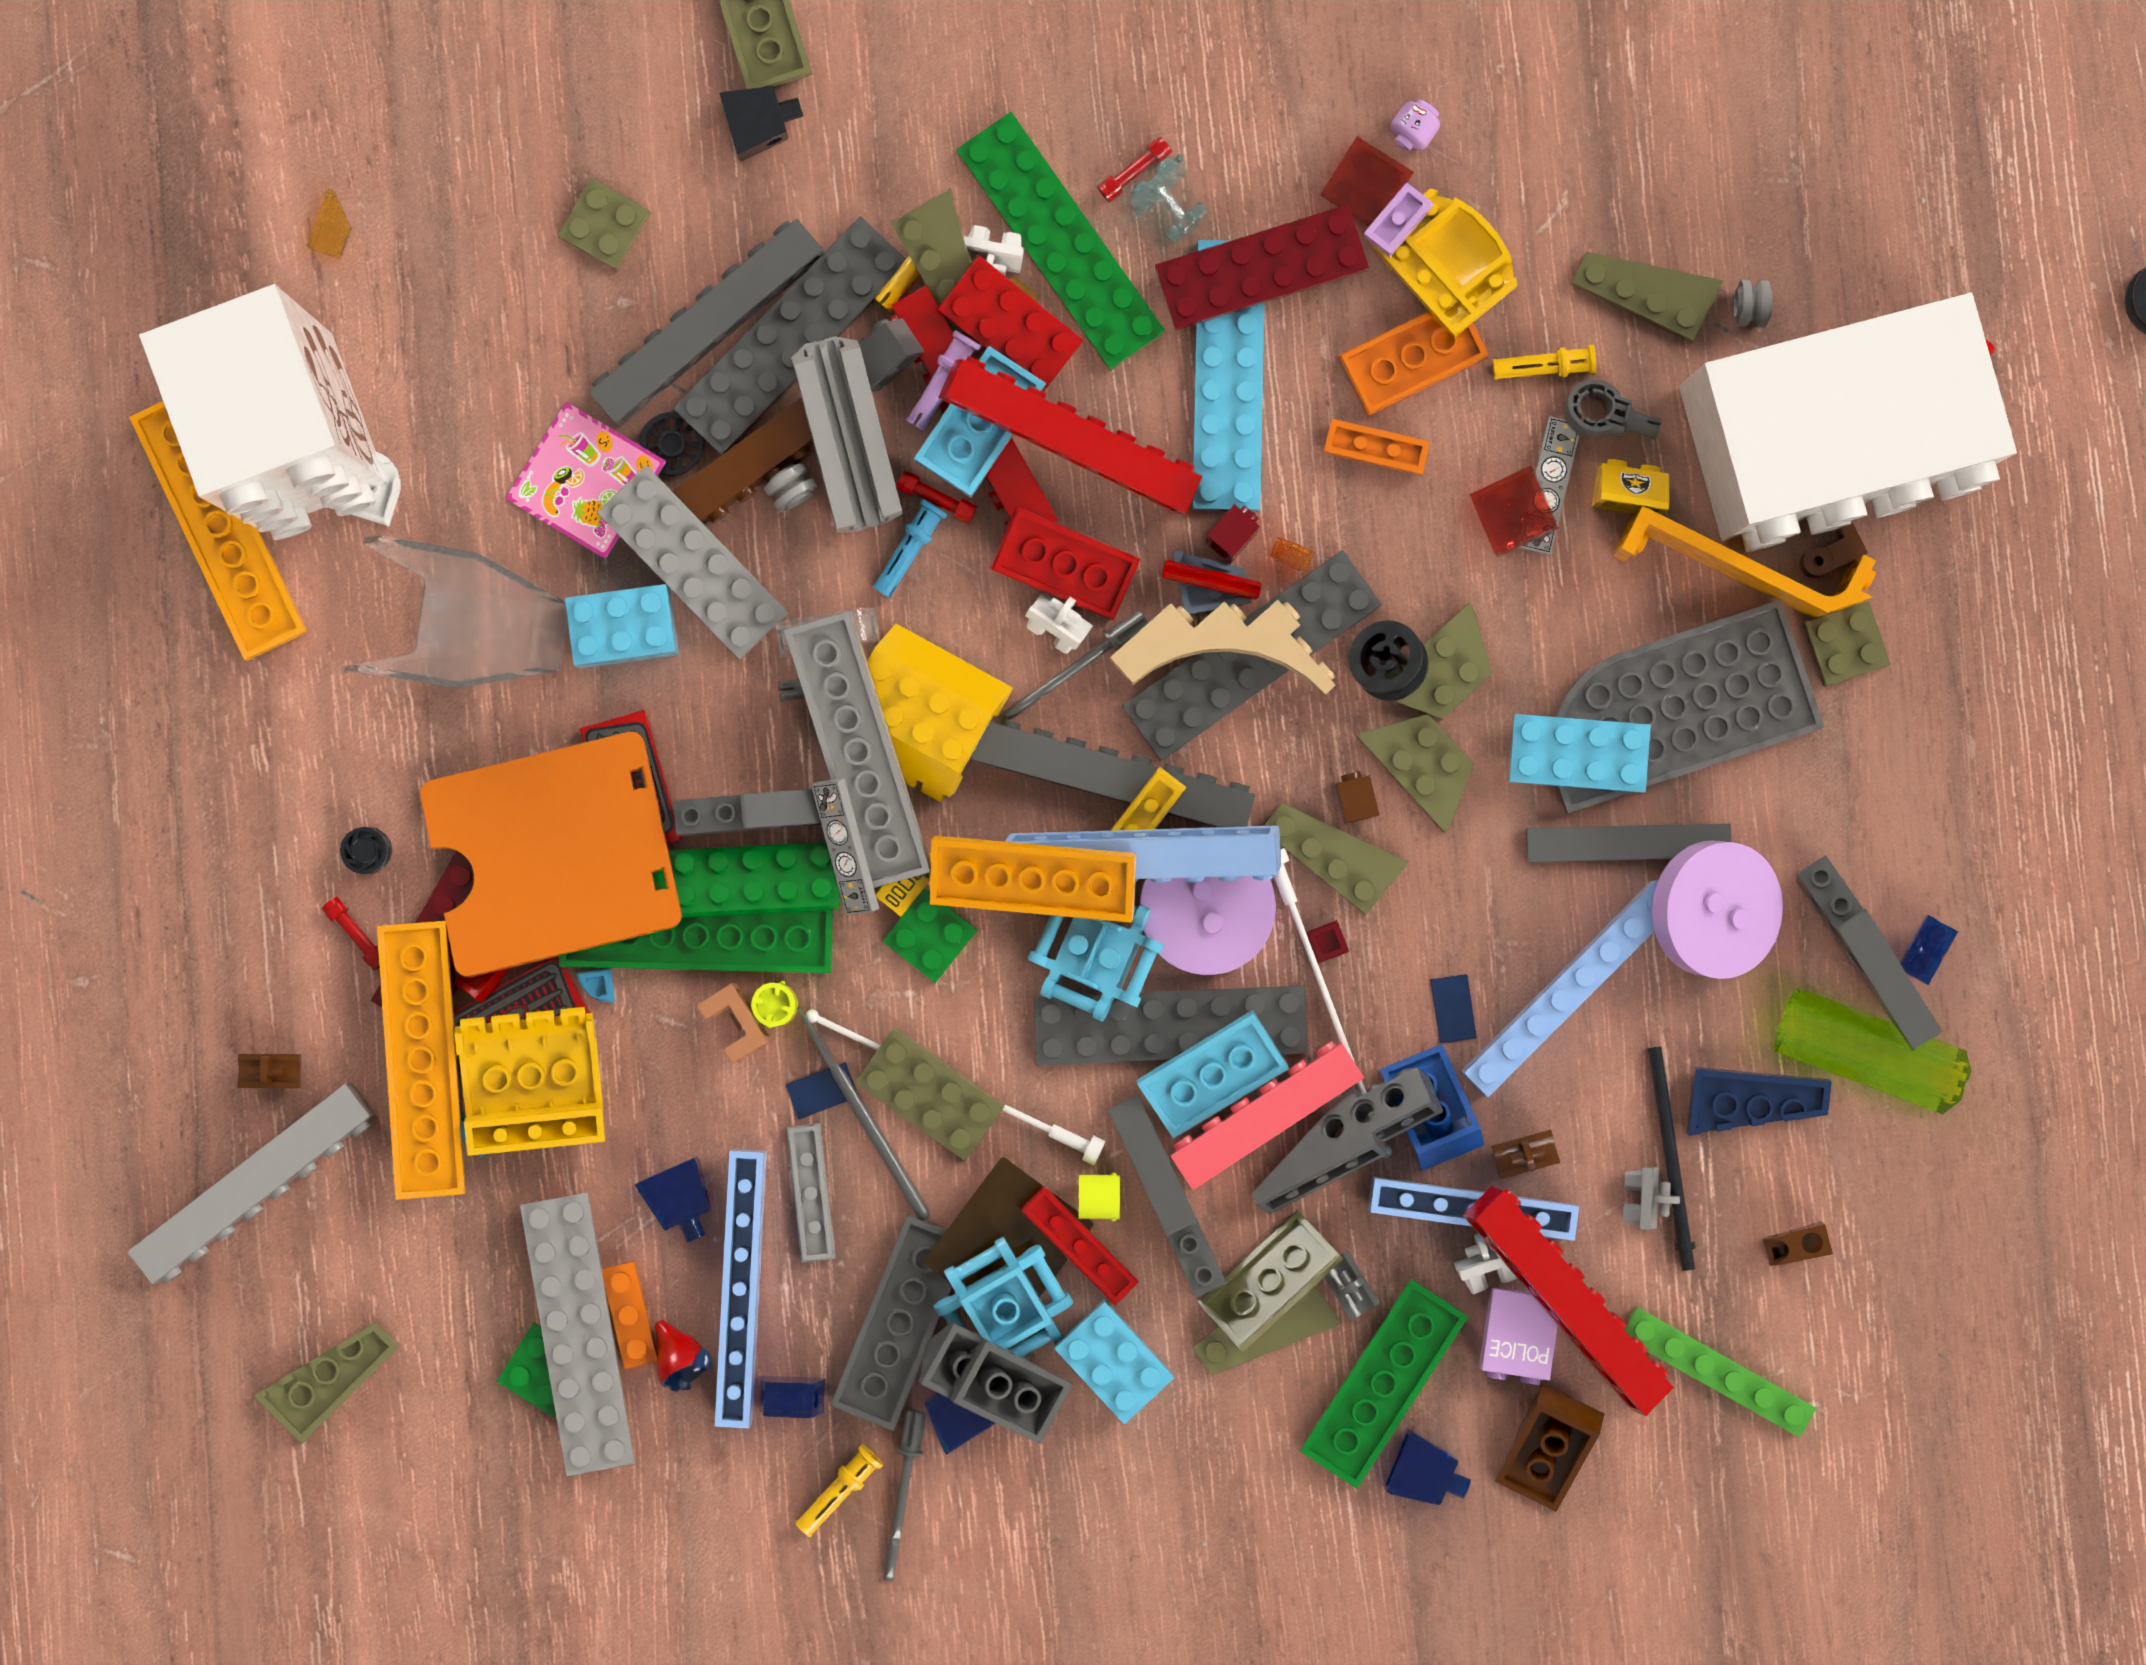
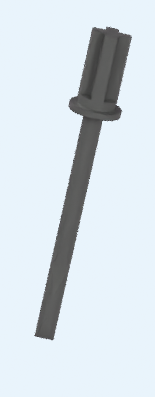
M1138 611L1108 633L1106 630L1103 631L1107 640L1044 683L1038 690L1030 693L1004 713V716L1007 719L1014 718L1114 647L1118 651L1148 624L1144 616Z
M915 1409L906 1410L901 1445L896 1448V1452L904 1455L883 1578L886 1581L894 1580L914 1457L923 1456V1451L920 1449L926 1412Z

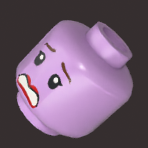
M1417 99L1416 102H1405L1390 125L1391 131L1396 136L1393 140L1394 143L1408 152L1412 148L1416 150L1426 149L1440 128L1439 112L1432 105L1421 99Z

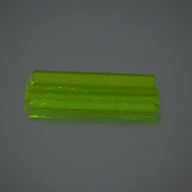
M1796 988L1788 1000L1776 1031L1774 1052L1940 1114L1946 1113L1961 1101L1966 1082H1968L1972 1072L1966 1050L1933 1038L1912 1051L1893 1023L1800 988Z

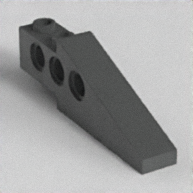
M812 789L748 793L673 801L675 829L678 836L822 825Z
M1826 855L1797 873L1796 882L1835 936V941L1911 1050H1916L1941 1034L1940 1026L1868 911L1860 905Z
M1418 1067L1399 1072L1396 1078L1384 1084L1371 1086L1365 1094L1360 1093L1351 1086L1252 1193L1256 1205L1268 1214H1271L1387 1155L1388 1152L1384 1145L1385 1141L1443 1112L1430 1078ZM1404 1096L1402 1103L1394 1107L1397 1099ZM1370 1112H1374L1371 1120L1365 1122L1366 1116ZM1344 1127L1342 1134L1335 1138L1338 1129Z
M1139 1095L1108 1108L1195 1297H1200L1227 1284Z

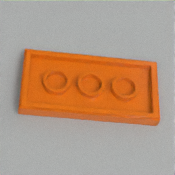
M1428 311L1340 354L1338 358L1369 417L1487 359L1489 354L1473 323L1454 337Z

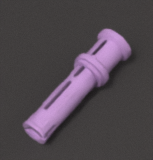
M956 330L952 334L954 339L946 353L938 357L939 361L937 363L940 366L911 414L906 419L912 425L916 424V427L923 431L926 430L928 423L942 401L938 397L954 361L959 359L966 360L967 356L971 357L974 350H979L981 347Z

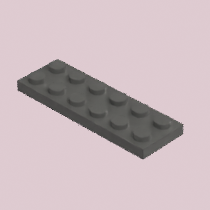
M907 1214L830 1406L894 1431L924 1357L927 1342L931 1339L940 1317L934 1309V1305L942 1298L947 1297L952 1287L950 1282L924 1264L925 1258L946 1232V1229Z

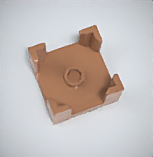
M731 983L696 1005L704 1018H714L731 1008L733 1013L729 1015L740 1032L744 1030L746 1033L744 1037L724 1049L732 1064L740 1062L773 1041L763 1024L753 1015L751 1004L738 983Z

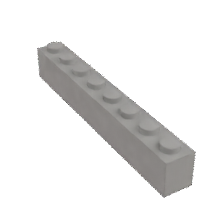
M352 1083L344 1084L131 1248L128 1254L151 1284L161 1281L165 1284L169 1283L182 1273L179 1267L190 1259L194 1263L209 1252L206 1247L216 1238L219 1242H222L236 1231L233 1225L243 1217L246 1221H249L263 1210L260 1204L269 1197L276 1200L290 1189L287 1183L297 1176L302 1180L318 1168L315 1162L322 1156L326 1155L329 1159L345 1147L342 1143L344 1139L351 1134L356 1138L372 1126L369 1120L376 1116V1114Z

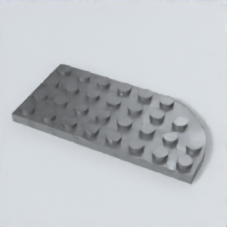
M1781 599L1605 659L1584 673L1574 683L1564 697L1555 716L1650 724L1646 787L1825 728ZM1557 786L1566 814L1631 793Z

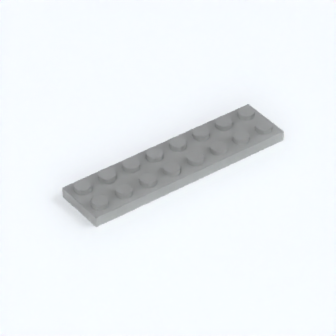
M851 610L786 628L784 633L831 780L845 779L873 887H879L931 872L928 853Z
M589 1192L520 1205L566 1476L635 1464Z

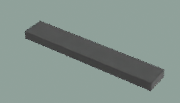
M1730 824L1526 828V860L1528 863L1673 859L1679 852L1695 843L1710 840L1731 842Z

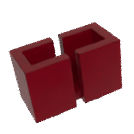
M1234 504L1207 534L1205 543L1231 564L1257 535L1260 526L1256 521L1259 518L1246 506L1243 505L1240 509Z

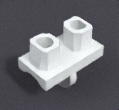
M974 225L969 236H964L971 261L977 255H980L1004 276L1006 271L1021 272L1024 248L1021 247L1020 234L1012 232L1003 233L1002 242L997 243L989 241V229Z
M1045 592L1040 594L1025 615L1029 618L1027 629L1036 635H1042L1047 630L1056 636L1053 642L1055 648L1064 654H1067L1071 649L1076 650L1093 625L1072 610L1076 602L1075 599L1070 597L1063 604Z
M1479 1234L1474 1235L1476 1245L1465 1248L1467 1258L1454 1262L1457 1274L1462 1281H1465L1472 1294L1489 1288L1485 1273L1496 1270L1501 1283L1517 1279Z

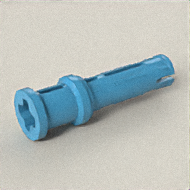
M924 499L920 501L921 508L911 524L907 523L905 525L904 532L906 534L872 586L888 598L892 597L893 592L922 546H927L928 543H931V535L940 520L947 517L945 512Z

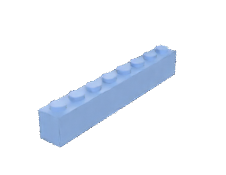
M1279 826L1011 833L1005 840V842L1136 853L1135 882L1138 879H1151L1154 883H1164L1171 881L1172 878H1185V881L1199 882L1204 880L1205 877H1219L1221 881H1233L1239 879V876H1253L1255 880H1268L1273 878V875H1278L1282 865Z
M1657 880L1650 881L1460 1071L1483 1096L1489 1097L1654 932L1652 904L1658 883Z
M732 1149L729 1151L715 1427L750 1428L753 1423L767 1151Z

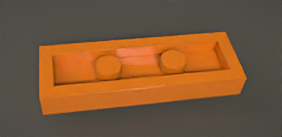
M1331 418L1323 453L1422 476L1430 441Z
M636 1261L603 1268L605 1290L624 1369L657 1362L658 1353Z

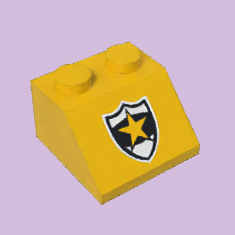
M1608 459L1607 464L1602 463L1597 468L1591 507L1638 514L1641 507L1644 506L1661 515L1669 509V474L1662 473L1661 467L1641 465L1640 469L1627 467L1628 462Z

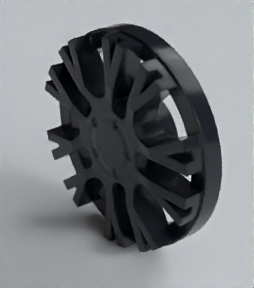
M666 412L652 418L644 427L640 437V446L651 451L659 447L660 452L655 455L659 457L665 456L667 459L664 468L659 473L668 476L685 474L699 462L704 447L703 438L689 425L682 434L678 432L684 420L676 412ZM675 418L676 427L673 430H668L664 419ZM656 423L665 431L661 435L653 427ZM695 431L698 440L693 442L686 441L685 436ZM648 433L659 438L658 443L646 444ZM690 446L698 449L696 453L685 451V448ZM681 455H687L692 459L684 467L679 460ZM670 458H676L677 469L671 470Z

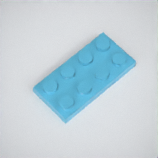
M988 346L980 358V361L986 364L984 370L995 375L998 371L1006 373L1016 379L1015 385L1025 390L1028 386L1042 391L1046 385L1045 382L990 346ZM950 404L915 456L914 461L971 498L1013 434Z
M1514 714L1508 782L1645 793L1651 725Z
M1251 1010L1137 1079V1085L1171 1136L1175 1138L1287 1071L1289 1066L1254 1011Z

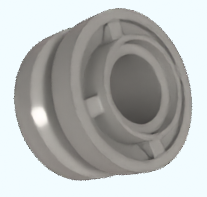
M1740 279L1735 290L1733 314L1737 327H1747L1750 321H1753L1756 328H1766L1771 317L1773 294L1768 280H1759L1756 286L1753 287L1750 280Z
M803 463L795 466L791 465L773 476L763 490L768 497H777L774 506L778 512L795 508L806 501L813 494L812 492L817 489L818 485L813 478H804L808 470Z

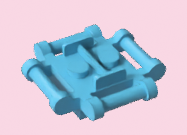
M1142 905L1139 908L1134 906V919L1130 930L1108 920L1073 917L1055 960L1048 958L1047 955L1064 916L1050 915L1035 951L1031 950L1027 959L1051 970L1041 988L1040 995L1048 999L1054 997L1093 1014L1092 1017L1101 1022L1105 1020L1114 998L1138 1007L1141 1000L1138 996L1156 954H1161L1164 944L1142 935L1151 909ZM1143 946L1145 947L1129 986L1124 991L1122 986L1139 947ZM1062 976L1103 992L1100 1000L1095 1001L1059 985Z
M1003 1236L994 1241L996 1245L956 1268L951 1266L944 1270L956 1293L939 1300L934 1305V1309L939 1316L944 1317L948 1325L954 1322L966 1328L956 1312V1309L963 1306L980 1336L1005 1349L1043 1329L1009 1349V1351L1024 1357L1050 1341L1055 1343L1063 1338L1052 1317L1068 1309L1073 1304V1300L1068 1292L1062 1290L1044 1259L1045 1252L1040 1245L1030 1247L1023 1255L1016 1258ZM1001 1257L1004 1258L1007 1264L965 1287L962 1282L964 1278ZM1030 1266L1034 1267L1052 1298V1301L1045 1306L1024 1272Z

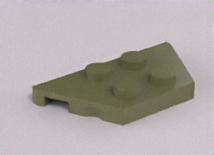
M1470 603L1424 644L1429 660L1427 675L1415 692L1403 699L1395 700V702L1442 720L1492 674L1475 612ZM1402 664L1401 667L1405 670L1407 665Z
M1429 714L1360 733L1357 736L1358 740L1442 832L1445 833L1449 830L1474 763Z

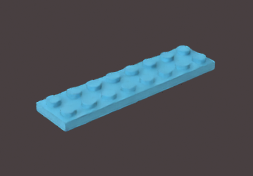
M1198 240V251L1229 241ZM1264 303L1196 324L1193 466L1195 469L1193 472L1203 477L1192 499V510L1229 511L1235 504L1240 509L1244 505L1251 511L1260 512Z

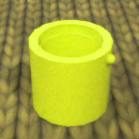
M782 980L780 983H768L757 989L752 997L751 1008L755 1018L770 1029L785 1025L794 1018L798 1011V999L791 987L785 985V981Z
M1115 1172L1111 1175H1079V1219H1111L1112 1221L1120 1219V1175H1117Z

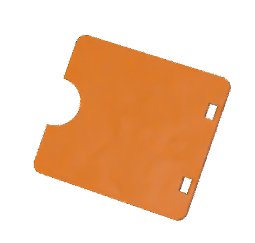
M621 733L430 780L422 786L420 797L431 849H451L463 854L471 863L474 872L473 888L467 899L457 908L444 913L454 966L459 974L465 977H474L671 929L680 923L682 912L646 744L638 733ZM642 769L645 788L634 790L631 772ZM663 869L667 889L656 891L652 873Z

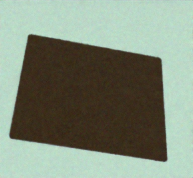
M1002 1157L925 1258L924 1264L949 1282L944 1270L951 1266H954V1268L960 1266L996 1245L994 1241L1003 1236L1016 1258L1023 1255L1030 1247L1040 1245L1045 1252L1044 1259L1054 1276L1057 1275L1068 1258L1020 1210L1043 1185L1005 1157ZM1052 1193L1090 1231L1093 1227V1222L1089 1219H1079V1212ZM1001 1257L964 1278L962 1282L967 1287L1007 1263ZM1030 1266L1024 1272L1040 1297L1046 1288L1034 1267Z

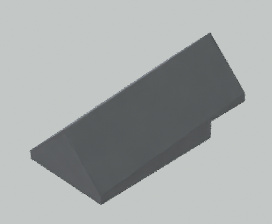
M951 1322L927 1342L919 1380L921 1385L950 1398L953 1403L1038 1444L1044 1438L1073 1385L1070 1381L954 1322Z

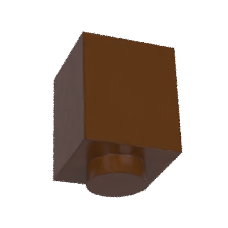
M1360 771L1342 775V782L1334 786L1344 824L1379 816L1370 775L1362 777Z

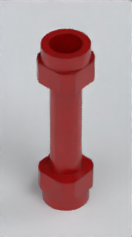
M1161 136L1148 144V151L1114 178L1112 176L1107 177L1097 186V189L1107 202L1110 203L1123 193L1122 188L1154 162L1160 164L1172 153L1170 146Z
M906 470L901 475L896 489L909 496H912L914 493L954 513L953 518L968 525L978 507L963 498L961 501H958L920 482L919 476Z
M338 896L332 898L321 909L331 922L336 921L364 953L362 959L373 971L380 968L378 945L375 946L348 915L347 911L349 908Z

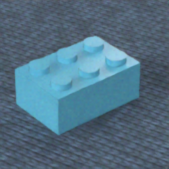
M663 584L565 598L573 664L577 668L679 655L671 589L668 585Z
M1105 1299L1054 1346V1349L1124 1425L1175 1378L1174 1373Z

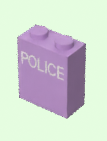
M1490 1286L1478 1366L1482 1371H1487L1486 1377L1506 1380L1507 1374L1520 1376V1382L1534 1385H1540L1541 1379L1550 1381L1558 1325L1530 1292Z

